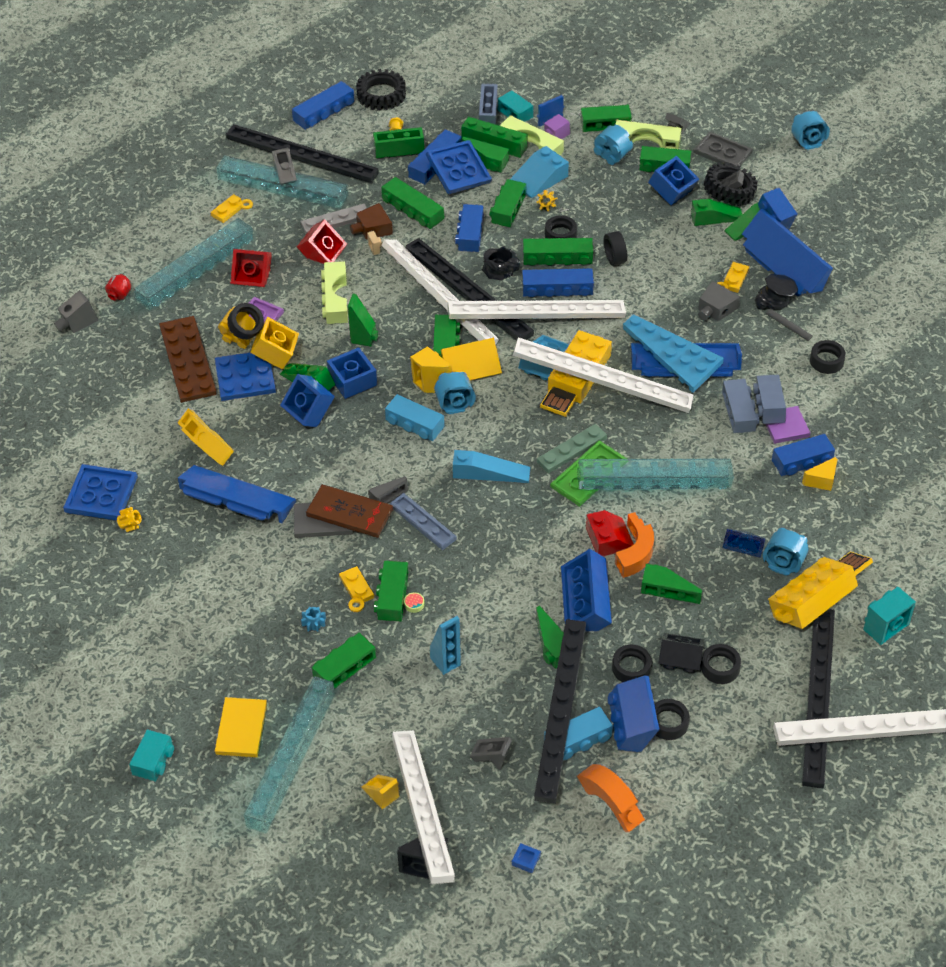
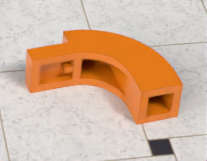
M635 512L628 514L627 527L636 543L630 548L616 552L615 565L623 578L641 571L649 563L653 553V528L651 524L644 526L643 520L639 519Z
M592 764L577 775L587 794L596 795L606 802L625 832H630L645 820L636 805L638 800L632 791L607 767Z

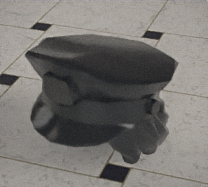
M505 246L499 249H488L483 255L484 265L482 271L488 279L502 281L513 276V273L520 269V259L517 257V254Z
M770 274L765 278L766 286H763L755 297L756 307L760 310L765 308L777 310L787 307L791 296L798 291L795 280L786 275Z

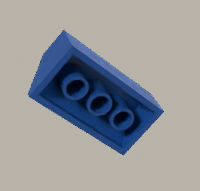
M588 549L561 566L565 622L566 619L585 621V631H599L612 623L607 563L605 557Z

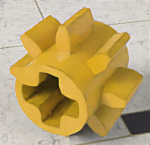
M544 190L543 195L538 194L540 198L536 203H540V209L546 207V210L550 211V206L556 207L554 202L558 198H554V191L548 194L547 190ZM550 198L549 202L544 203V199Z
M129 507L119 511L121 515L117 517V523L121 529H126V532L139 528L138 524L141 523L142 519L137 510Z

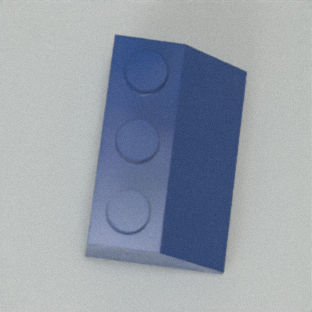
M642 676L617 684L608 695L611 721L615 731L614 739L617 742L618 750L642 752L659 731L649 676Z

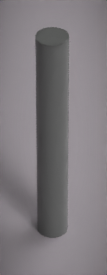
M768 309L766 315L807 341L812 339L813 335L774 310Z

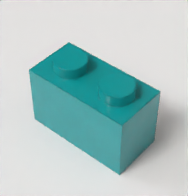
M511 90L498 98V111L506 117L513 116L523 122L533 118L534 106Z
M147 729L129 764L132 775L156 782L158 776L162 775L165 771L167 758H170L174 752L171 736Z

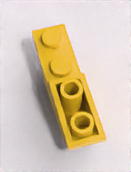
M188 408L178 421V424L182 427L181 430L220 465L223 466L234 452L193 410Z

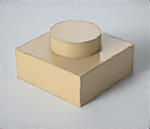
M374 231L368 232V245L373 255L380 254V247H382L380 237H377Z

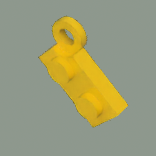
M233 194L212 210L211 216L224 223L241 209L248 210L252 208L253 202L249 199L241 201L240 197Z
M733 262L724 282H718V284L738 293L749 272L750 266Z
M357 566L339 573V578L352 598L348 604L349 609L352 612L362 611L364 609V602L374 599V593ZM359 603L360 606L355 608L353 607V604Z

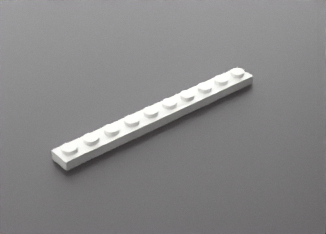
M397 240L383 241L382 246L387 250V253L392 255L396 262L402 265L406 272L412 275L417 283L421 284L439 304L443 305L447 312L448 301H459ZM457 319V322H460L467 329L468 333L473 335L478 341L494 338L495 344H497L499 339L479 319Z
M623 300L448 301L447 306L449 319L625 318L626 316Z
M519 337L517 339L513 352L515 357L689 413L691 409L693 394Z
M946 709L774 723L773 729L778 746L946 732Z
M414 731L393 732L392 740L431 884L454 882L455 874Z

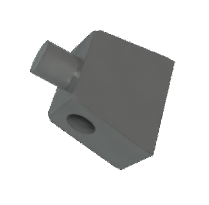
M712 281L699 299L698 310L700 312L698 315L700 319L705 321L712 317L720 321L739 308L740 296Z
M79 290L58 308L62 318L54 322V325L59 332L69 327L75 333L99 320L89 300Z

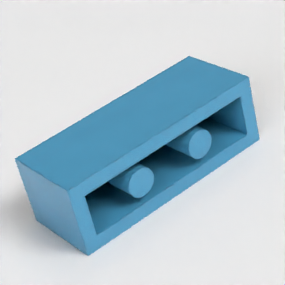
M398 394L385 408V418L390 424H396L407 432L416 433L423 439L434 441L445 427L444 415Z
M597 707L570 720L563 760L571 758L574 753L579 751H587L598 742L604 743L610 739L613 725L601 707Z

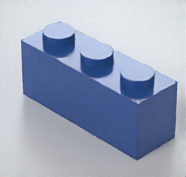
M463 204V210L459 211V221L461 223H457V233L459 234H456L455 245H458V251L479 252L484 205Z
M822 434L774 448L772 462L781 476L793 475L798 471L809 470L834 458L835 449L827 436Z

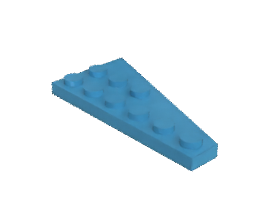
M634 314L623 323V330L635 341H640L646 351L650 350L654 354L653 357L670 373H675L681 383H686L692 393L723 364V357Z

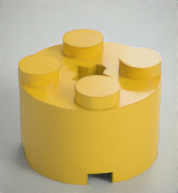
M233 307L224 316L218 328L223 335V341L230 344L233 341L240 348L246 349L253 338L246 340L234 336L227 324V318L235 308ZM239 312L237 314L236 321L241 328L245 330L254 329L255 321L248 313Z

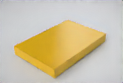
M494 338L441 349L442 359L450 363L452 367L451 372H465L469 380L502 373Z
M225 697L215 755L258 757L267 700Z

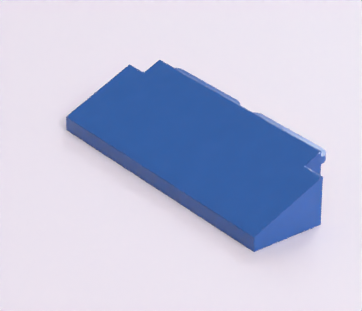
M760 209L742 233L747 238L743 244L745 251L766 270H772L776 275H786L795 280L798 291L795 293L796 296H801L807 291L809 293L822 291L833 267L767 211Z
M631 343L632 370H641V376H677L675 373H670L658 362L650 350L646 351L642 343ZM694 343L724 358L723 364L711 376H733V370H741L742 352L739 343Z
M193 465L178 477L179 487L185 495L214 505L225 504L229 510L259 520L270 519L275 512L278 513L279 523L283 524L296 503L295 498Z

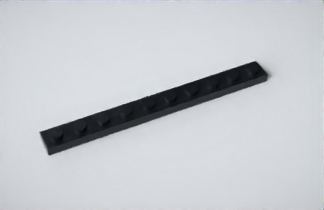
M235 124L226 133V139L271 153L275 150L289 148L291 159L372 183L379 174V168Z
M420 238L405 245L406 249L420 263L467 301H497ZM491 319L516 341L518 337L527 340L534 335V330L521 319Z
M828 609L813 621L806 720L829 718L835 610ZM827 742L804 743L802 786L824 788Z
M566 619L534 801L556 804L586 630L585 621Z

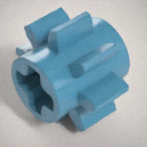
M309 607L306 612H302V626H307L308 632L310 630L318 632L321 626L325 627L326 613H320V607Z

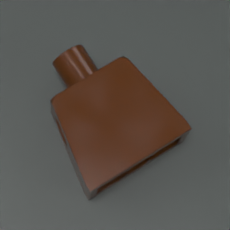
M380 203L356 214L357 223L350 225L352 235L362 232L366 240L368 239L367 233L374 231L377 237L393 235L392 222Z

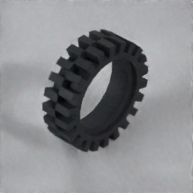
M378 69V72L371 70V74L366 72L365 75H361L356 83L357 98L361 105L365 104V107H370L371 110H374L375 107H377V111H381V108H384V111L388 110V107L393 109L394 105L398 107L400 103H403L406 97L405 80L399 73L395 74L393 70L388 73V69H385L384 72L381 69ZM377 84H388L395 89L393 93L384 96L372 95L367 92L371 86Z
M717 163V165L713 164L712 167H709L703 186L707 190L708 195L712 194L711 197L713 199L717 197L719 202L723 200L725 204L730 202L731 206H734L735 203L737 206H741V204L747 205V203L753 200L758 182L751 172L746 173L747 169L741 170V166L737 165L736 168L731 163L730 166L727 163H723V165ZM739 170L744 173L741 186L743 189L730 188L718 181L729 177Z

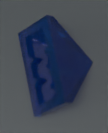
M727 529L722 548L761 558L765 538L746 531Z

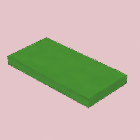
M599 440L550 484V487L580 507L628 463V459Z

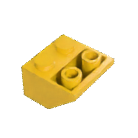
M428 346L410 357L413 383L424 393H435L434 387L439 380L438 377L442 373H451L452 367L450 363L442 359L436 351L431 350Z

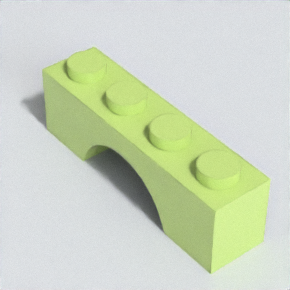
M509 116L499 125L528 134V142L537 145L539 150L548 146L558 155H561L564 151V140L513 116Z
M621 120L616 121V125L623 127L630 136L628 138L630 142L650 140L657 143L660 148L679 149L682 128Z
M345 262L324 263V270H321L322 280H325V282H321L322 293H325L322 295V305H325V307H322L323 318H326L327 324L348 323L347 299L335 294L339 288L347 285Z

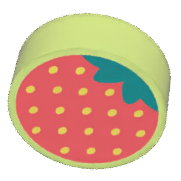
M419 593L408 594L404 598L405 609L412 613L421 611L424 608L423 596Z

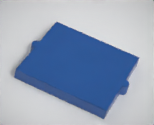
M562 95L538 105L537 117L539 127L558 114L563 117V108L565 106L563 105L564 97Z

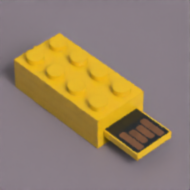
M578 330L564 353L605 366L611 356L612 341ZM553 369L548 377V393L540 404V408L566 417L574 402L582 403L594 382Z
M851 551L838 561L826 557L820 558L815 564L804 570L803 573L768 598L773 617L783 623L801 629L805 628L858 587L856 575L873 563L872 558Z

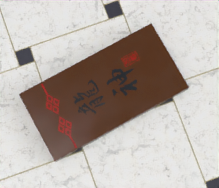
M321 484L306 511V516L378 538L393 511V505Z

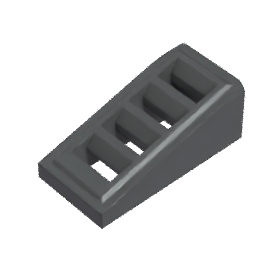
M404 476L368 490L369 498L389 504L408 491L407 478Z

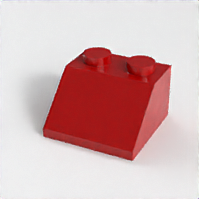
M324 219L311 227L297 245V248L306 258L324 264L334 262L347 246V243Z
M233 249L231 284L265 287L271 269L272 253Z
M606 510L586 514V530L596 553L601 556L612 555L634 545L622 517Z

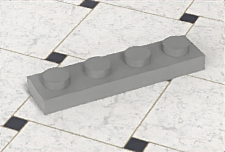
M364 203L302 220L301 226L305 234H307L313 225L324 219L332 228L357 222L356 214L367 207Z

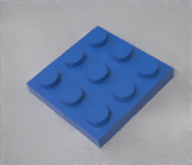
M470 140L426 152V157L447 194L491 183L492 178Z
M250 352L215 357L221 401L276 393L271 363Z
M82 464L63 507L64 512L117 520V517L121 515L119 511L125 509L138 478L137 472Z

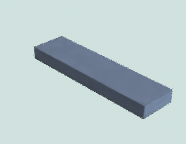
M405 493L390 502V505H393L394 511L441 550H444L457 540L456 535Z

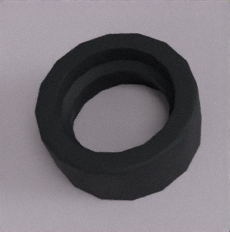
M558 215L551 217L545 223V238L577 237V224L570 217ZM555 228H566L570 232L566 234H557L552 232L551 230Z
M619 231L606 233L603 238V245L609 263L612 266L625 263L627 261V248L622 234Z
M241 303L230 312L227 324L234 336L247 340L255 337L262 330L264 317L257 306L251 303ZM239 312L250 314L255 321L254 329L245 330L241 328L236 321L237 314Z
M819 341L812 347L810 364L820 373H836L843 368L846 355L845 349L835 341ZM827 352L834 354L838 359L835 361H825L817 355Z
M630 644L618 648L612 660L614 676L621 682L649 676L652 665L651 656L646 649L639 645ZM625 657H636L642 660L644 668L637 672H629L621 668L620 661Z
M714 644L708 647L702 654L701 671L707 680L723 685L731 683L739 675L741 657L733 647L727 644ZM717 656L725 657L733 663V668L728 671H717L709 665V660Z
M674 699L657 701L654 704L656 716L664 711H672L681 717L682 722L679 726L669 728L658 723L659 731L655 735L664 740L681 738L687 732L690 717L688 709L680 701Z

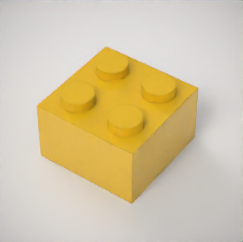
M267 316L262 330L255 337L250 353L283 369L293 355L299 333Z

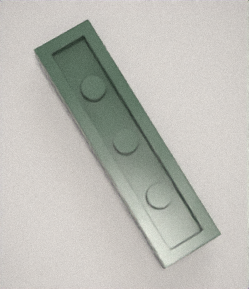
M594 424L538 457L537 463L549 474L589 450L599 440L601 442L606 440L607 434Z

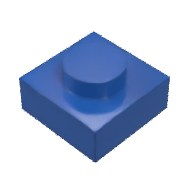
M520 843L512 859V866L533 873L541 856V851Z

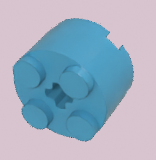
M808 111L794 117L791 132L798 143L809 150L819 148L822 145L821 143L828 139L830 129L816 111Z
M609 125L595 138L593 150L595 154L606 159L610 165H614L632 149L633 142H630L628 138L630 135L623 127Z
M465 372L442 373L438 377L439 380L435 384L434 391L441 409L445 410L448 414L465 412V408L473 406L476 395Z
M779 528L772 534L763 552L764 562L766 560L769 564L768 567L783 575H790L793 572L797 573L808 554V540L804 535H799L785 528Z

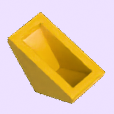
M834 457L805 471L802 484L831 491L838 459Z
M377 774L361 787L382 810L399 797L398 781L396 778Z

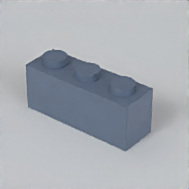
M481 84L479 120L496 125L497 84Z
M779 375L757 376L756 383H753V393L756 394L755 402L758 405V417L762 418L763 424L785 423L786 405Z
M745 379L723 381L722 395L733 434L756 431L759 417L758 413H755L754 399L751 400L750 386H747Z

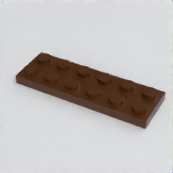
M190 316L159 323L180 402L183 403L217 395L195 317Z

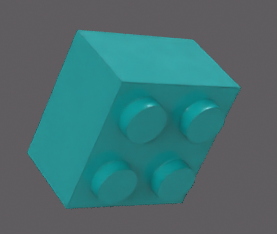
M899 586L892 591L888 590L878 601L874 600L869 604L863 630L877 643L882 645L910 624L916 601Z

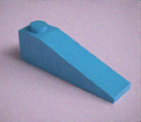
M454 450L453 478L529 483V466L475 451Z
M458 616L439 625L430 645V658L443 675L461 666L460 618Z

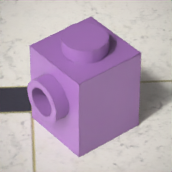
M558 114L544 123V130L555 137L563 139L570 135V122Z

